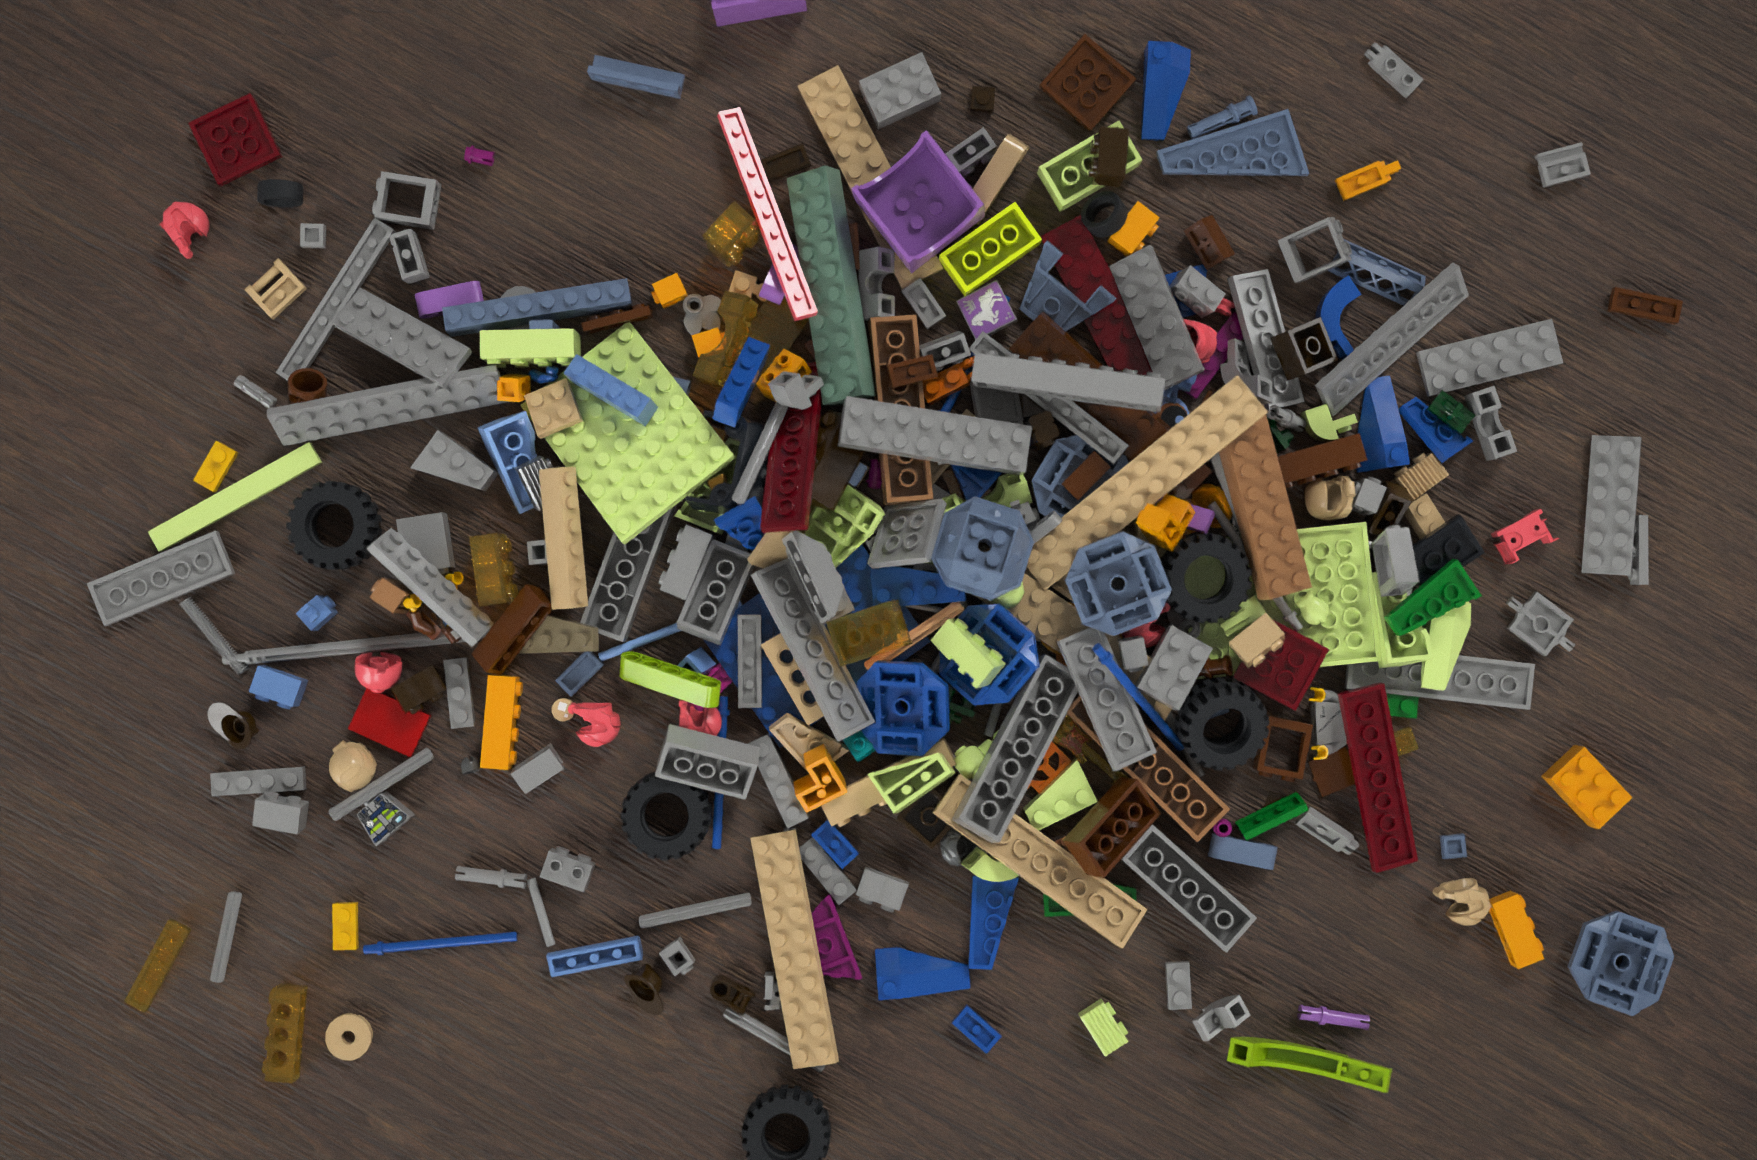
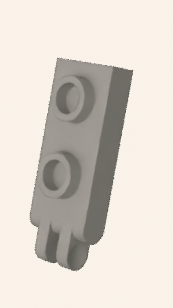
M1374 42L1370 46L1373 51L1368 49L1364 53L1370 60L1368 62L1369 66L1404 98H1407L1424 80L1385 45L1381 47Z
M1311 806L1308 808V811L1304 812L1297 819V826L1337 852L1343 851L1350 855L1359 847V843L1354 840V836Z

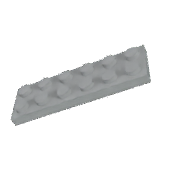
M1148 245L1110 265V270L1115 278L1153 373L1161 374V378H1165L1164 390L1205 371L1153 246Z
M1268 269L1227 278L1253 374H1258L1272 381V403L1262 405H1264L1266 410H1273L1270 408L1272 405L1283 408L1305 402L1298 377L1287 381L1270 339L1285 332Z
M360 287L332 322L341 331L443 388L448 386L450 380L472 353L469 347Z
M1552 319L1416 352L1427 397L1437 395L1441 390L1449 392L1563 363Z
M1592 435L1582 573L1631 576L1641 437Z
M392 528L367 548L375 558L471 647L494 624L486 613L481 612L470 598L464 596L453 582L441 575L433 564L426 561L417 549L411 547L404 540L403 536Z
M213 531L87 583V586L103 625L109 626L235 574V571L219 532Z
M1089 627L1057 641V644L1113 771H1117L1157 752L1133 697L1107 666L1102 665L1098 661L1099 657L1092 650L1095 644H1101L1106 651L1113 655L1112 659L1118 665L1105 633Z

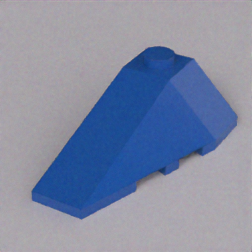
M1148 41L1144 49L1141 140L1164 141L1190 73V49L1173 42Z
M1390 375L1377 377L1364 389L1361 417L1357 429L1358 434L1360 433L1367 461L1360 462L1361 467L1356 468L1357 473L1410 464L1407 441Z
M900 947L875 949L878 1000L902 999L970 989L968 964L937 958Z

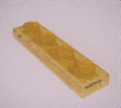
M172 918L167 921L124 1000L125 1003L142 1012L148 1011L190 934L191 928Z

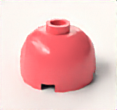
M373 652L357 656L355 659L356 678L362 686L370 689L372 692L382 693L396 685L400 680L402 672L400 656L388 652H380L381 656H372Z

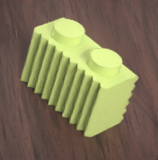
M1099 999L1078 1013L1104 1056H1107L1128 1042L1125 1037L1128 1031L1121 1021L1117 1023L1113 1018L1116 1012L1109 1002L1104 1003L1102 999Z

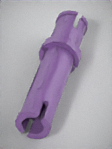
M1300 1004L1298 1007V1011L1307 1012V1014L1298 1013L1299 1020L1316 1021L1320 1025L1329 1023L1368 1030L1370 1025L1360 1022H1370L1369 1015L1328 1010L1324 1006L1315 1008Z

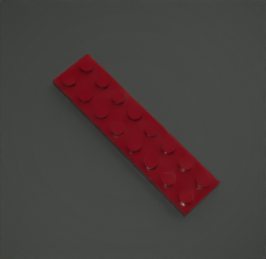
M1081 215L1042 235L1041 241L1043 244L1048 240L1063 253L1055 267L1066 288L1086 303L1098 287L1102 285L1117 298L1113 303L1084 320L1107 366L1114 368V372L1123 373V369L1137 371V375L1147 376L1148 372L1153 373L1115 278L1091 233L1081 221Z
M816 362L807 363L812 371L809 375L818 376ZM820 389L817 390L815 395L809 397L812 404L809 408L798 409L788 407L769 449L760 529L763 533L808 530L822 401Z
M1379 682L1338 693L1371 869L1373 872L1379 873L1417 862L1418 857L1385 684Z

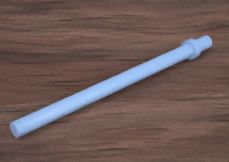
M741 600L737 606V609L742 606ZM677 623L602 651L598 655L602 662L681 630L677 628Z

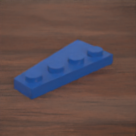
M972 875L969 969L992 970L1019 877L1003 882H992Z

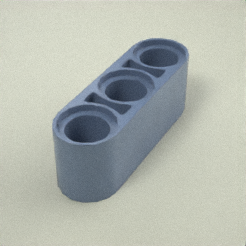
M1212 833L1208 856L1273 870L1278 847L1251 840L1246 841L1245 839L1232 836L1219 837Z

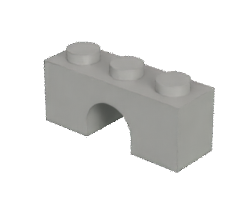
M874 247L859 250V292L864 320L869 321L871 317L895 316V296L883 294L881 287L884 277L887 274L895 273L893 249Z
M1495 386L1464 396L1468 410L1476 415L1472 421L1486 461L1517 452L1510 430H1505L1499 420L1498 410L1502 406Z

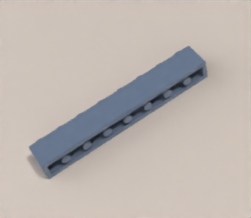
M627 278L442 307L445 330L450 337L479 333L480 330H498L529 325L530 320L554 321L619 309H630L633 305Z

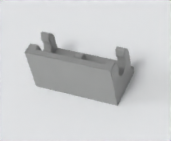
M550 743L513 767L511 776L524 794H527L564 769L563 761Z

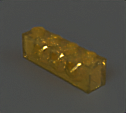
M280 983L270 991L269 1004H271V1013L267 1017L269 1036L266 1037L264 1048L267 1050V1058L264 1060L262 1072L265 1073V1081L293 1083L300 1077L308 988L306 985ZM282 1005L289 1007V1015L283 1012ZM280 1028H284L288 1032L287 1038L280 1034ZM278 1051L285 1054V1061L278 1057Z

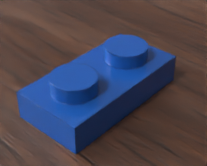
M828 819L811 834L841 869L859 854L858 850L835 825H830Z
M967 1004L951 1021L956 1028L986 1054L1002 1037L997 1030Z

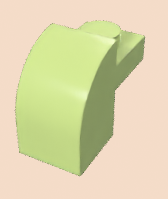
M1327 404L1300 413L1301 417L1306 420L1305 429L1312 438L1322 442L1339 439L1336 430L1340 434L1352 430L1351 425L1358 423L1355 414L1333 421Z

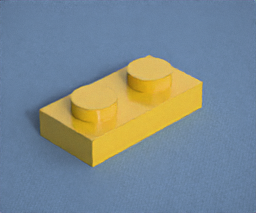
M215 441L193 481L212 492H217L239 452L219 441Z
M358 902L333 903V950H357L359 948Z

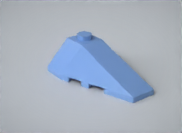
M522 411L502 417L478 427L484 445L518 513L521 514L534 508L515 470V467L537 457L534 442L535 431L527 412Z

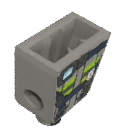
M387 791L365 802V807L357 814L375 846L383 844L415 816L410 809Z

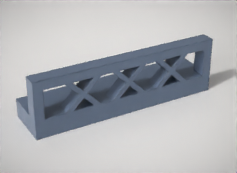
M597 55L594 56L593 65H589L587 70L591 80L678 99L681 98L685 75L681 73Z
M1349 241L1347 242L1352 250L1350 255L1352 260L1348 262L1351 268L1342 270L1335 267L1328 270L1342 278L1349 275L1355 284L1403 306L1409 300L1401 297L1399 290L1409 289L1414 291L1410 298L1411 300L1424 288L1426 276ZM1337 249V253H1336V255H1335V257L1333 258L1332 261H1334V260L1340 258V254H1339V252H1338V249ZM1368 270L1372 277L1362 279L1358 276L1357 271ZM1383 279L1390 280L1393 287L1384 289L1379 286L1378 281Z

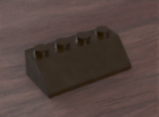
M825 409L819 421L811 505L834 512L865 451L837 446L842 413Z

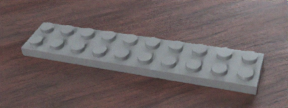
M495 364L459 371L453 376L446 388L437 385L427 378L269 408L267 409V418L283 446L507 403L509 401L497 400V381L500 380V373Z

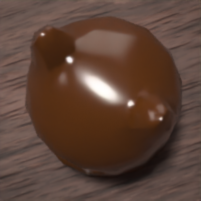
M302 368L290 374L288 378V401L290 404L327 397V379L323 373L311 368Z

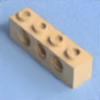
M780 633L761 644L806 724L810 725L822 718L824 715L817 701L809 703L804 698L805 692L810 690L806 680L802 683H797L793 679L794 671L800 670L795 659L793 658L790 663H785L781 659V653L784 650H789L782 634Z

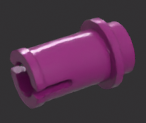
M472 145L471 147H466L464 160L468 161L469 164L475 162L493 166L495 152L477 149Z
M870 460L869 477L865 482L867 483V488L881 489L880 461L878 462V460Z
M1220 819L1212 827V830L1219 837H1227L1232 831V825L1228 820ZM1223 824L1225 829L1219 830V826Z

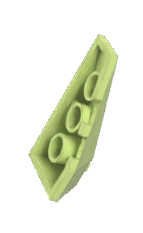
M1372 572L1382 660L1378 661L1379 668L1404 666L1433 659L1430 636L1426 628L1423 629L1420 626L1402 636H1398L1389 626L1384 616L1407 598V593L1404 595L1381 597L1377 572Z
M1466 602L1465 605L1446 612L1445 615L1439 618H1433L1423 625V629L1426 628L1430 636L1433 659L1422 661L1421 688L1442 691L1446 689L1471 626L1470 602Z

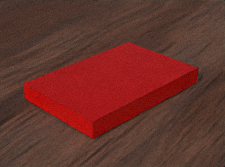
M366 688L348 729L411 758L432 715L422 710L413 715L410 712L405 714L395 698L384 693H374Z

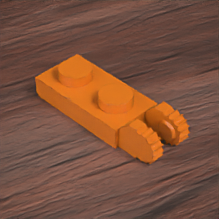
M975 356L969 357L962 363H957L938 373L936 379L923 381V392L929 405L970 385L972 372L966 375L964 370L974 365Z

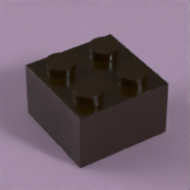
M1100 127L1098 134H1094L1090 147V154H1094V157H1092V163L1089 164L1088 177H1092V185L1120 187L1126 176L1129 129Z
M1321 317L1270 338L1287 381L1338 360Z
M932 789L906 807L897 816V819L931 850L951 829L950 825L933 814V811L943 798L935 789Z

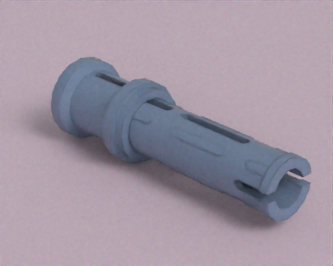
M1249 95L1239 103L1229 104L1225 110L1188 125V134L1191 139H1195L1223 125L1239 123L1240 119L1251 114L1253 116L1257 115L1256 104Z

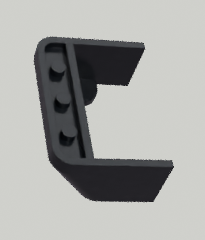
M704 410L703 415L710 425L724 427L726 434L730 438L740 440L732 484L720 483L715 485L711 491L710 499L686 496V502L695 510L724 514L740 505L732 500V496L765 426L740 416L736 426L732 427L713 420L714 412ZM769 451L746 499L747 501L755 496L761 507H763Z

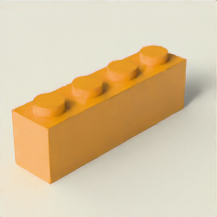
M488 675L480 768L509 770L512 769V765L516 764L517 751H514V742H517L519 737L516 719H519L521 714L518 696H521L523 691V682H520V677Z

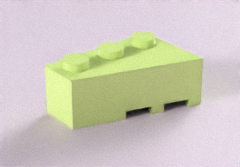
M947 619L930 641L948 660L952 659L960 666L958 670L962 674L967 672L974 679L972 685L976 689L988 686L1006 665L1002 661V655L996 650H990L984 645L985 640L978 634L973 635L968 631L967 624L961 619Z

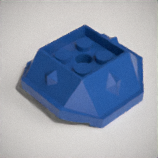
M1000 603L967 606L958 618L967 624L968 631L973 635L978 634L985 640L984 645L999 652L1003 657L1002 661L1006 665L988 686L976 689L972 685L974 679L967 672L962 674L958 670L960 666L952 659L948 660L939 650V675L973 705L1009 703L1040 667L1035 634Z
M878 660L857 681V688L875 721L873 724L861 729V731L873 744L872 746L877 753L923 756L950 730L949 685L924 663ZM901 700L907 703L908 709L901 705Z

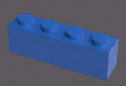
M751 337L747 338L716 401L713 420L732 427L736 426L766 364L770 348L769 344Z

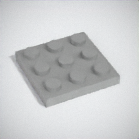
M934 499L885 506V514L880 521L867 564L872 569L930 562L947 503L943 499Z

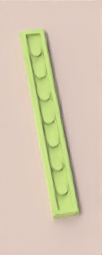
M308 442L151 529L148 533L157 550L163 552L316 467L322 461L312 443Z

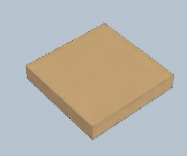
M792 531L766 533L748 557L749 563L766 568L787 559L786 546H784L782 539Z

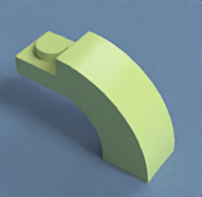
M978 847L961 862L966 869L987 881L1003 882L1019 876Z

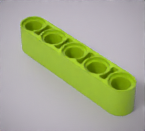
M627 651L621 654L619 674L621 679L701 707H718L721 682L719 680L637 652Z

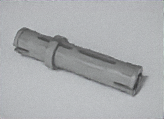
M457 866L456 872L465 873V875L455 874L456 881L495 884L500 888L511 886L525 889L526 883L517 880L527 881V874L509 873L504 869L494 871Z

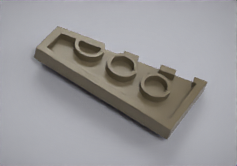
M548 615L520 650L519 654L599 651L598 627Z

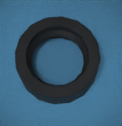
M281 179L259 181L257 184V201L272 207L301 206L303 204V185L295 181Z
M1111 191L1095 194L1088 199L1081 211V221L1089 232L1096 237L1113 235L1121 229L1128 216L1124 203L1117 194ZM1115 206L1112 214L1107 219L1094 223L1096 215L1102 209Z

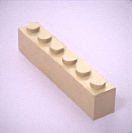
M576 467L539 470L551 607L552 610L587 607L588 597Z
M942 738L923 756L908 755L880 770L936 753L943 754L953 770V766L956 763L945 738ZM866 776L846 786L847 793L821 805L830 825L838 824L841 827L851 821L850 817L856 814L861 817L872 811L870 807L879 804L881 807L887 803L870 777Z

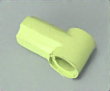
M1256 595L1249 597L1246 602L1242 601L1239 604L1241 609L1237 613L1232 611L1230 618L1226 620L1218 619L1226 636L1231 635L1247 624L1251 625L1266 613Z

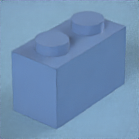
M267 665L257 666L249 692L256 694L255 698L258 700L269 702L270 699L276 701L277 706L281 708L291 709V707L300 706L308 680Z

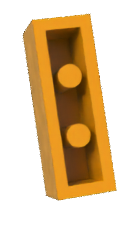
M1508 891L1489 899L1491 904L1489 912L1510 964L1517 969H1521L1543 960L1542 951H1544V948L1539 938L1535 937L1533 932L1535 925L1532 919L1526 915L1524 910L1526 903L1523 897L1513 891Z

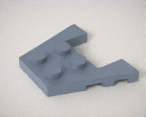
M1047 240L1042 248L1043 250L1036 264L1032 279L1029 282L1020 310L1033 321L1039 314L1045 312L1066 332L1113 303L1117 298L1100 285L1086 303L1081 301L1049 274V271L1063 253Z

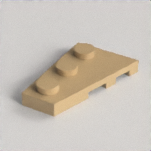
M786 713L769 726L770 732L807 772L803 754L824 743L834 762L849 751L848 747L843 743L837 742L834 738L807 725L789 713Z

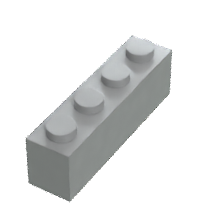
M770 733L749 742V745L760 747L758 768L787 828L808 819L809 813L805 812L795 795L793 780Z

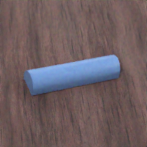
M638 935L547 953L546 957L551 977L639 961L643 959V949Z

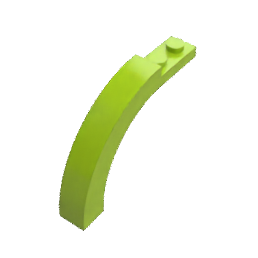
M1231 1037L1227 1061L1247 1067L1269 1066L1298 1070L1341 1080L1383 1093L1388 1092L1392 1073L1391 1068L1354 1059L1345 1054L1291 1042L1256 1037Z

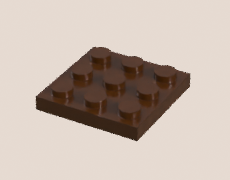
M1084 34L1040 83L1039 88L1091 132L1134 84L1136 78L1089 36Z

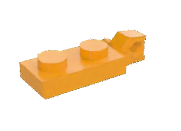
M1398 160L1388 165H1385L1384 161H1377L1335 179V183L1343 201H1346L1386 184L1392 180L1390 175L1398 172L1401 166Z

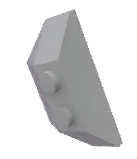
M792 531L782 539L784 546H786L789 564L810 609L818 617L819 622L823 624L836 615L844 589L842 578L836 571L832 562V556L824 544L798 531Z

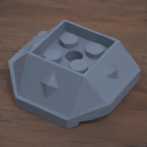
M1077 435L1055 440V443L1051 446L1031 480L1038 513L1045 517L1055 510L1060 517H1063L1128 464L1127 457L1122 454L1117 462L1113 464ZM1095 451L1111 468L1077 501L1061 484Z
M974 496L944 513L931 561L946 586L992 601L1021 586L1034 541L1019 510ZM984 542L989 546L990 550L988 552H981L978 549V544Z
M1125 531L1078 548L1065 579L1082 624L1112 636L1157 620L1172 591L1155 546ZM1116 577H1121L1124 579L1125 584L1122 588L1117 589L1112 586V580Z
M1616 910L1583 923L1568 968L1585 999L1634 1016L1640 1010L1659 1001L1674 959V954L1663 927ZM1622 956L1621 964L1616 966V959Z

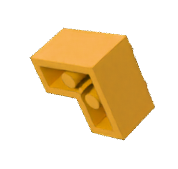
M1165 494L1156 506L1149 503L1146 504L1145 508L1139 512L1136 524L1149 543L1173 552V549L1177 546L1195 515V511L1189 502Z
M824 743L803 754L805 767L809 774L793 783L795 795L805 812L808 813L848 791L845 778Z

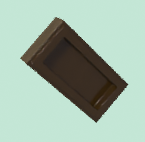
M803 143L760 160L769 183L811 167Z

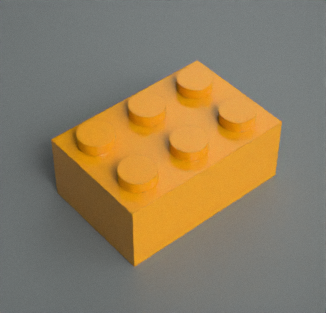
M1573 745L1541 776L1589 827L1600 829L1633 798L1584 746Z

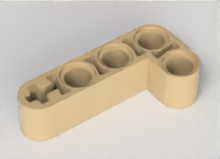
M1011 134L1005 137L973 188V191L984 204L985 214L1030 147Z

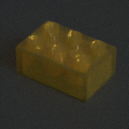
M733 201L702 236L708 249L727 267H730L732 264L736 265L743 258L744 255L742 253L747 247L752 248L757 243L759 231L755 219Z
M500 533L469 537L479 606L490 607L512 603L518 595V589L512 580V575L515 574V567L513 561H510L509 552L512 551L510 538Z
M898 599L826 622L840 667L912 644Z

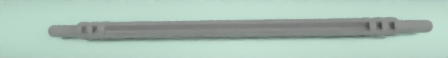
M491 628L481 638H484ZM422 633L251 650L245 651L243 654H235L233 657L229 656L227 659H225L227 656L224 658L222 656V662L226 665L230 661L235 663L236 660V662L239 661V663L242 662L249 665L451 644V642L445 635L436 640H431ZM461 638V639H460L458 642H456V643H461V642H466V641H465L463 638Z

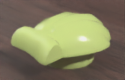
M1308 591L1302 599L1295 603L1300 608L1305 621L1309 624L1318 625L1319 623H1324L1329 615L1327 603L1315 597L1311 591Z

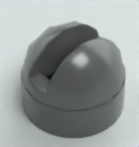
M470 756L469 759L465 757L461 762L463 775L481 770L478 760L473 756Z

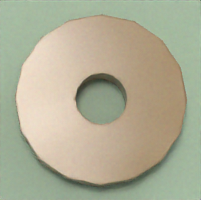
M345 1013L335 1018L329 1024L326 1030L325 1042L328 1050L335 1057L341 1060L352 1061L360 1058L369 1050L372 1043L373 1030L370 1023L363 1016ZM345 1031L354 1033V1042H347L344 1039Z

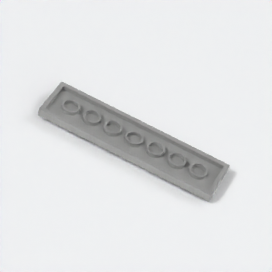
M1451 263L1446 269L1442 270L1434 280L1424 286L1416 296L1409 300L1397 313L1392 315L1378 330L1374 331L1350 355L1339 362L1325 377L1320 379L1315 387L1323 405H1328L1331 416L1336 415L1469 296L1458 265Z
M788 558L753 573L751 577L837 742L873 724L875 721L824 623L821 624L818 617L810 609Z
M1459 655L1444 691L1421 688L1422 662L1388 668H1379L1378 661L1347 664L1344 687L1346 689H1356L1381 682L1385 684L1386 693L1526 710H1530L1535 670V664Z

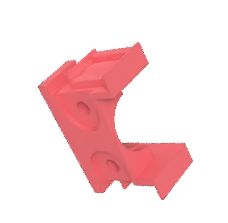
M1542 509L1533 510L1519 521L1491 533L1493 538L1500 537L1501 541L1493 545L1499 551L1505 562L1504 565L1513 564L1520 560L1516 551L1541 539L1543 544L1552 543L1559 539L1552 538L1544 523L1547 519L1539 518V515L1543 513Z

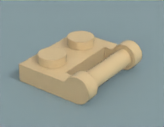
M279 258L273 262L274 265L252 286L249 284L245 288V291L271 319H275L307 289ZM282 272L284 275L261 296L259 292Z

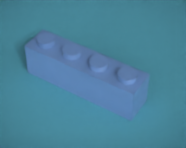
M577 354L564 371V374L572 383L645 427L658 409V406L651 398Z

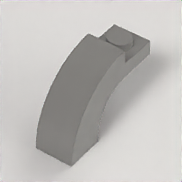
M1235 338L1228 340V362L1220 365L1225 385L1238 375L1261 404L1272 403V381L1258 374L1252 376L1245 343Z

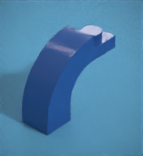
M1349 275L1325 293L1318 305L1315 319L1321 317L1335 354L1342 361L1354 349L1341 330L1340 315L1349 302L1362 295Z

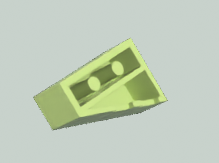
M936 753L869 773L868 776L892 812L899 813L951 777L955 772L944 755Z
M1074 758L1023 810L1031 826L1039 831L1098 801L1078 760Z

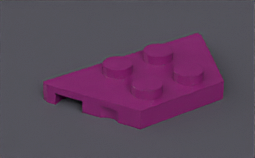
M829 894L811 912L823 976L847 977L860 980L863 976L833 899Z

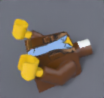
M461 572L447 574L445 578L453 582L460 591V587L457 585L463 582V574ZM410 594V598L403 601L404 607L410 608L406 616L411 620L414 630L428 636L431 640H436L445 635L451 644L458 642L462 638L415 594Z

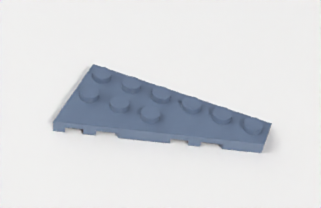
M1288 109L1156 152L1163 175H1309Z

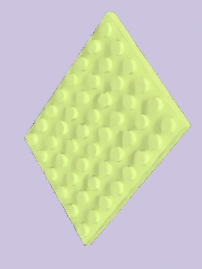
M630 322L622 325L582 358L652 399L658 406V409L646 427L569 380L583 422L544 437L566 467H576L577 483L624 545L736 458ZM564 371L558 375L559 377L556 381L549 382L544 387L567 378ZM525 401L520 406L524 411L527 412L528 417L532 421L527 403Z
M1366 522L1297 529L1312 588L1282 596L1290 609L1295 610L1297 613L1296 617L1303 626L1297 632L1329 649L1320 667L1382 661ZM1202 556L1197 558L1189 565L1185 573L1184 583L1187 591L1199 599L1212 597L1223 586L1225 569L1223 564L1215 557ZM1249 576L1252 588L1247 589L1246 595L1249 597L1257 596L1252 576ZM1308 591H1311L1315 597L1327 603L1329 615L1324 623H1319L1318 625L1307 623L1302 616L1300 608L1295 605ZM1273 599L1259 600L1271 619L1294 630L1288 621H1284V615ZM1206 621L1204 624L1199 623L1201 632L1196 639L1213 648L1208 658L1218 659L1223 658L1224 655H1229L1233 665V673L1231 675L1233 676L1241 659L1230 648L1229 642L1250 625L1247 624L1238 631L1226 636L1219 622L1209 623ZM1189 628L1188 633H1190L1193 628ZM1226 674L1214 675L1213 678H1215V677H1225V676H1227V675H1226ZM1199 676L1197 679H1205V677Z

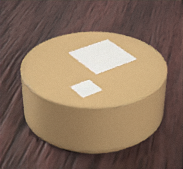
M561 698L555 701L552 706L554 718L559 721L572 719L575 714L568 712V706L573 701L568 698Z

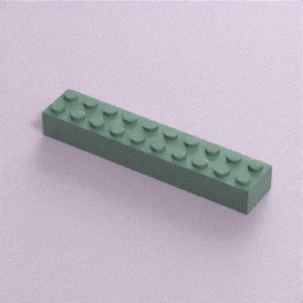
M822 166L786 179L800 266L818 311L816 316L809 317L818 377H821L824 383L820 388L823 405L839 406L844 404L847 396L867 399L875 397L876 391L840 170L829 166Z

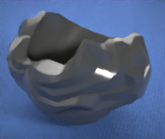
M952 827L940 841L942 857L952 866H960L961 861L976 847L983 851L982 848Z

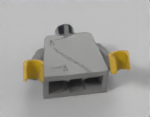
M1311 687L1310 690L1315 692V696L1309 698L1311 724L1313 725L1312 744L1320 745L1312 746L1311 750H1317L1318 752L1317 757H1313L1314 760L1326 759L1328 755L1335 753L1347 744L1338 694L1331 690Z

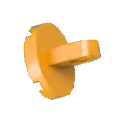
M1202 484L1192 492L1191 501L1194 505L1209 509L1208 505L1216 501L1227 519L1231 520L1233 513L1221 486ZM1214 516L1210 527H1222Z

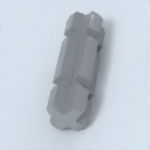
M239 375L234 381V386L243 390V392L265 407L273 408L277 403V399L274 396L267 394L265 390L253 382H249L244 376Z

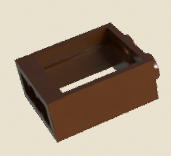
M1268 716L1270 724L1266 727L1269 729V734L1267 738L1263 739L1265 742L1264 747L1256 751L1258 755L1254 758L1252 769L1258 770V775L1272 778L1273 774L1282 775L1281 780L1295 782V778L1303 780L1313 725ZM1272 726L1302 732L1295 771L1264 765Z

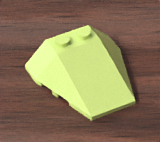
M848 484L834 512L811 505L808 530L797 531L824 544L832 556L835 568H837L874 533L885 513L880 505Z

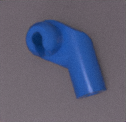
M547 366L546 373H542L537 369H531L528 375H531V380L539 384L549 383L558 379L559 369L555 366Z

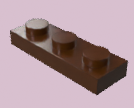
M1614 287L1611 290L1607 311L1675 325L1679 323L1683 301Z
M637 304L632 306L629 311L623 312L619 309L609 312V316L600 318V315L588 317L586 322H582L584 333L590 335L621 327L625 323L630 322L632 324L652 319L653 314L649 305Z

